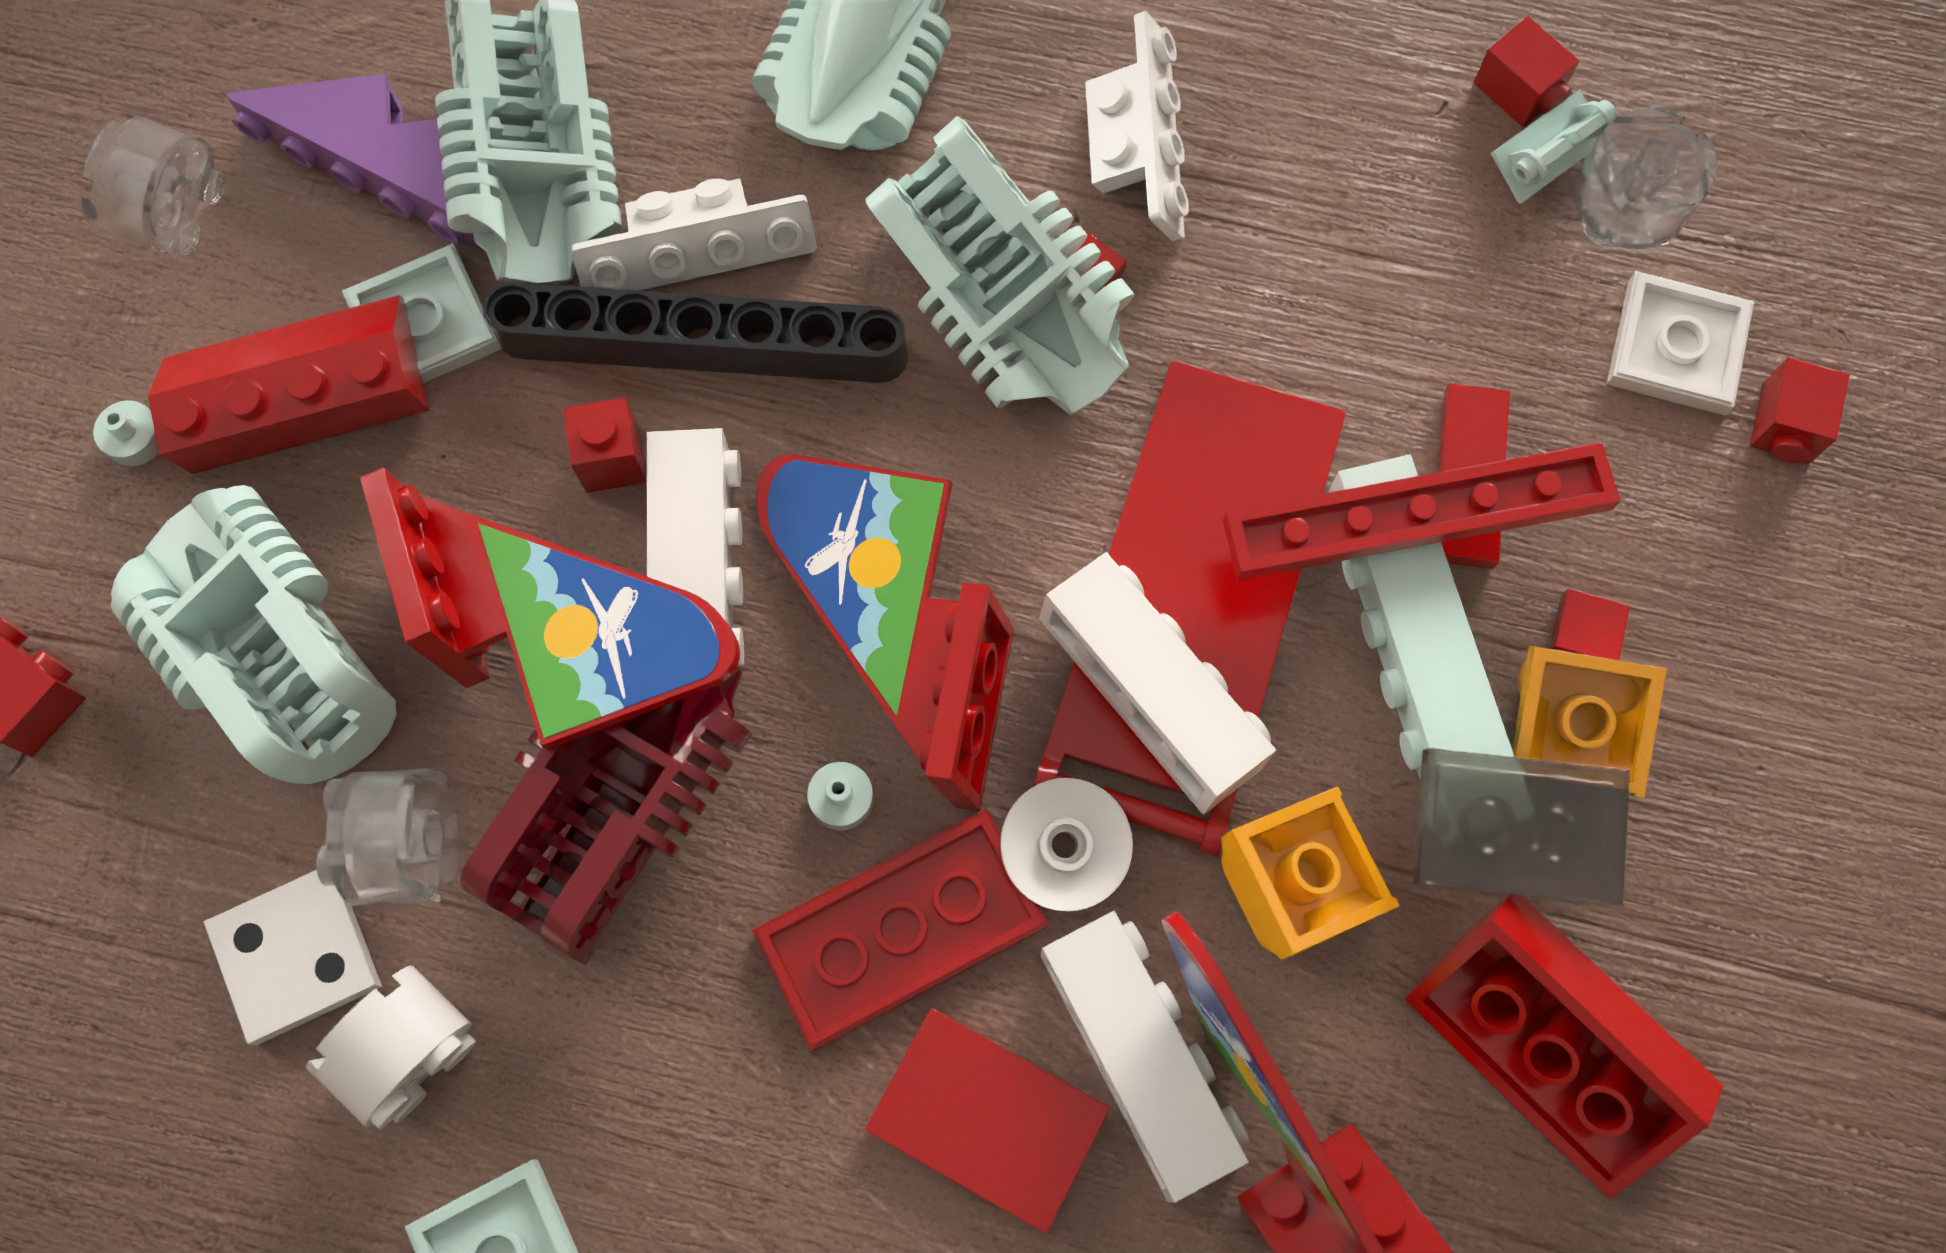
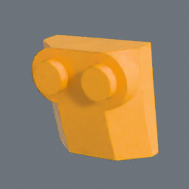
M1529 646L1527 659L1522 664L1517 676L1520 701L1513 754L1521 777L1545 779L1644 798L1667 668Z
M1338 786L1235 828L1221 837V860L1224 874L1255 937L1267 951L1276 955L1281 960L1295 956L1400 906L1396 897L1393 898L1346 809L1340 797L1342 793Z

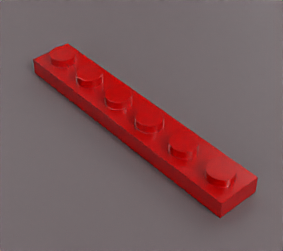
M1598 442L1227 511L1223 518V525L1237 580H1243L1610 511L1619 504L1621 499L1603 443Z

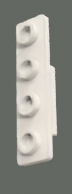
M1144 11L1134 15L1137 63L1086 81L1092 184L1103 194L1146 180L1149 219L1173 242L1185 237L1183 216H1186L1189 212L1188 198L1184 187L1180 183L1179 164L1184 162L1185 153L1182 140L1176 131L1175 113L1180 111L1181 102L1177 87L1172 80L1171 62L1176 60L1177 52L1170 31L1166 27L1161 28L1148 12Z
M740 178L730 181L710 179L700 183L693 189L670 194L663 191L650 192L638 198L637 201L625 203L629 232L573 244L571 246V256L581 287L640 291L813 253L817 250V243L806 196L797 195L747 206Z

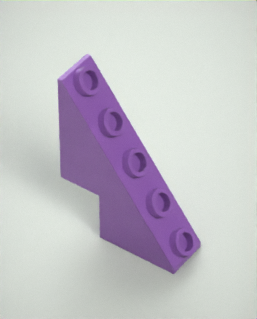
M386 74L227 93V98L237 111L236 116L232 120L234 126L251 140L263 144L267 139L279 145L282 151L299 165L310 169L315 164L329 171V174L335 181L351 192L359 194L362 189L377 196L379 201L394 214L408 219L412 214L427 222L433 232L452 244H458L462 240L472 246H479L474 240L473 233L458 232L448 226L446 203L449 200L445 197L444 181L446 178L442 174V160L444 157L440 154L439 140L441 136L438 134L437 119L404 123L403 106Z

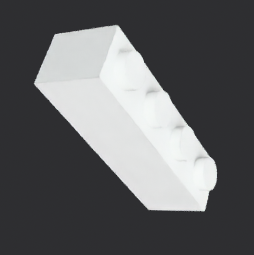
M722 428L647 432V577L691 592L712 605L733 630L740 646L738 666H743L742 628H733L732 605L743 604L742 571L740 567H732V546L742 545L741 512L739 508H731V487H741L739 450H729Z
M1107 552L1046 594L1039 620L1203 815L1260 772L1276 752V748L1270 743L1271 737L1264 723L1255 714L1249 711L1244 712L1227 693L1228 687L1220 672L1210 663H1202L1185 644L1184 633L1177 622L1165 613L1159 614L1144 596V589L1138 577L1128 567L1123 565L1119 567Z
M1112 911L1043 947L1040 957L1167 1202L1175 1203L1249 1163L1242 1150V1147L1250 1143L1248 1135L1233 1108L1229 1105L1220 1109L1207 1085L1216 1080L1213 1069L1197 1043L1187 1047L1174 1023L1182 1018L1180 1008L1164 981L1156 985L1152 982L1142 963L1150 955L1141 934L1133 922L1129 921L1122 925L1116 912Z

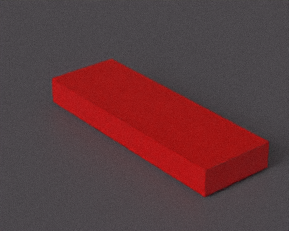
M1455 383L1448 384L1444 391L1438 472L1506 460L1510 391ZM1501 531L1441 542L1447 561L1450 564L1494 569L1499 563Z

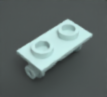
M1577 90L1491 153L1518 204L1523 203L1607 141L1605 134L1612 129L1613 121L1617 118L1616 109L1609 101L1602 100L1600 102L1591 101L1587 103L1581 90Z

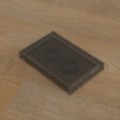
M1438 748L1423 749L1413 884L1608 906H1623L1630 770Z

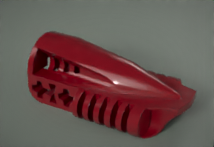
M737 666L731 677L716 687L548 750L541 746L537 731L533 730L527 741L541 751L534 758L520 750L513 761L527 771L464 865L460 877L462 889L491 908L536 933L546 943L568 957L587 965L594 954L590 951L654 850L657 849L671 858L679 850L680 847L664 837L667 830L670 828L687 837L693 828L692 824L678 815L682 807L699 816L704 811L707 805L692 794L694 788L698 787L714 795L720 786L716 779L705 772L707 768L711 766L727 774L734 764L733 761L719 751L722 745L732 751L741 753L752 736V733L734 719L735 711L732 701L743 671ZM550 845L553 846L547 858H544L543 854ZM536 868L539 872L532 883L526 878L532 869ZM517 890L526 895L520 906L511 901Z

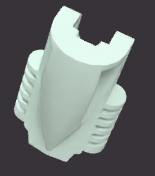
M445 0L444 14L445 23L448 26L454 89H448L439 93L435 97L436 113L439 115L437 126L438 134L441 136L439 140L440 154L444 157L442 160V174L446 178L444 181L445 197L449 200L446 203L448 226L458 232L473 233L475 242L486 251L498 281L545 285L571 283L575 269L571 256V246L590 239L612 236L621 231L622 228L620 208L615 204L618 202V190L615 184H613L616 180L615 167L611 164L614 156L613 147L609 143L611 140V130L607 124L609 119L608 107L604 102L591 99L588 96L578 6L575 0H539L533 11L521 10L518 17L491 14L490 0ZM535 45H536V55L533 54V50H532V46H535Z
M788 0L786 10L780 17L778 27L773 32L771 42L763 54V61L759 63L752 77L751 84L759 96L766 100V104L775 114L776 126L781 131L809 145L838 150L851 145L863 150H878L894 146L896 143H902L907 140L915 120L914 117L917 116L920 110L922 99L926 96L929 83L933 80L937 65H939L944 49L947 47L952 35L948 24L939 17L946 0Z
M956 116L933 137L937 147L934 148L935 154L912 175L906 174L899 181L888 178L866 198V203L878 221L931 287L919 301L918 307L925 316L938 312L931 322L936 331L944 333L953 328L944 340L952 351L969 343L958 356V359L965 368L985 358L971 374L979 385L986 383L998 374L1000 375L985 391L997 409L1008 405L1014 400L1047 397L1069 415H1073L1105 396L1129 369L1130 365L1118 339L1120 327L1116 315L1129 304L1134 297V293L1122 278L1111 282L1099 291L1113 276L1115 269L1109 261H1104L1086 272L1099 259L1101 251L1094 243L1078 250L1088 236L1081 226H1075L1066 231L1074 218L1067 208L1054 212L1060 203L1056 194L1053 191H1047L1029 202L967 122Z
M240 485L228 489L218 488L196 495L192 499V503L171 517L147 545L142 555L128 560L118 572L112 587V601L110 605L112 612L119 622L127 629L132 640L138 644L140 651L150 661V665L155 672L161 676L166 687L173 692V696L179 705L190 710L207 707L236 749L250 764L262 773L288 783L312 784L328 780L353 768L370 755L391 730L397 715L395 699L377 681L319 607L328 591L327 580L315 568L313 562L303 553L301 547L291 538L286 528L279 522L278 518L252 487ZM305 741L310 748L306 750L301 742Z

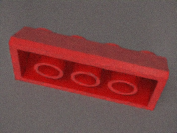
M401 295L165 357L148 393L159 455L191 474L429 411L422 375L418 369V358L404 299Z
M1515 888L1471 926L1404 998L1609 1200L1710 1125L1724 1087L1722 1083Z

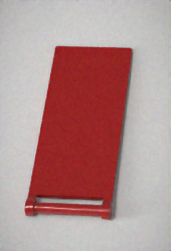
M1172 361L1158 399L1109 555L1119 567L1122 565L1128 567L1138 577L1144 589V596L1159 614L1165 613L1177 622L1184 633L1185 644L1202 663H1210L1220 672L1227 684V693L1244 712L1249 711L1259 718L1301 569L1237 580L1223 525V518L1227 511L1323 494L1345 419V412L1342 409L1183 362ZM1074 661L1033 787L1052 779L1074 778L1059 773L1063 757H1067L1186 795ZM1099 786L1118 802L1128 822L1199 844L1200 852L1215 857L1219 856L1222 849L1221 837L1227 833L1238 789L1213 807L1206 820Z

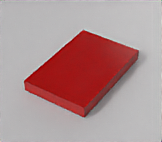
M931 1007L869 1120L865 1131L1047 1234L1111 1107Z

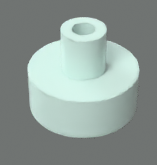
M130 400L120 401L107 407L97 418L93 431L94 440L99 449L116 463L124 466H139L149 462L159 453L151 411L144 404Z
M834 762L825 765L814 774L808 786L807 797L811 811L815 818L829 829L837 831L853 829L862 824L872 811L874 793L871 782L866 773L854 764ZM838 790H844L842 794H835Z

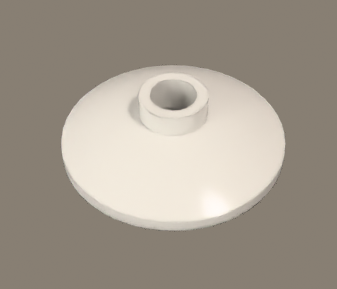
M1057 778L1032 787L1013 804L1002 827L1000 849L1003 865L1010 880L1026 898L1051 910L1078 911L1102 902L1118 888L1125 878L1131 863L1133 840L1130 824L1123 809L1109 793L1099 786L1081 779ZM1058 833L1069 834L1075 841V851L1068 858L1057 856L1052 849L1053 838Z

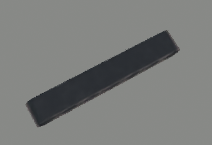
M530 283L502 284L488 294L483 305L484 317L503 351L511 357L519 359L873 383L889 382L897 378L904 371L907 363L904 323L897 313L880 306ZM520 316H528L522 324L508 327V324L513 319ZM578 320L589 321L579 330H567L572 323ZM637 324L650 325L640 334H626L631 327ZM696 328L711 329L701 338L691 339L686 337L690 331ZM756 332L771 334L768 339L762 342L752 343L746 341L750 335ZM823 335L832 339L829 343L820 347L806 344L809 339L815 336ZM883 339L892 343L889 348L882 351H874L866 347L874 340Z

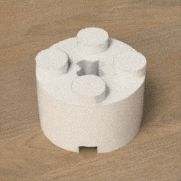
M413 966L405 967L392 976L401 986L386 998L377 989H374L362 999L328 1033L316 1048L324 1058L310 1060L306 1065V1069L366 1128L375 1125L378 1129H382L392 1120L396 1124L403 1120L427 1095V1092L420 1084L429 1075L433 1076L442 1068L446 1072L451 1070L477 1043L468 1033L472 1023Z

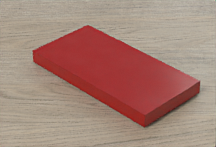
M988 809L965 819L752 930L812 1053L1049 927V923L1040 906L1026 898L1010 880L1001 857V833Z

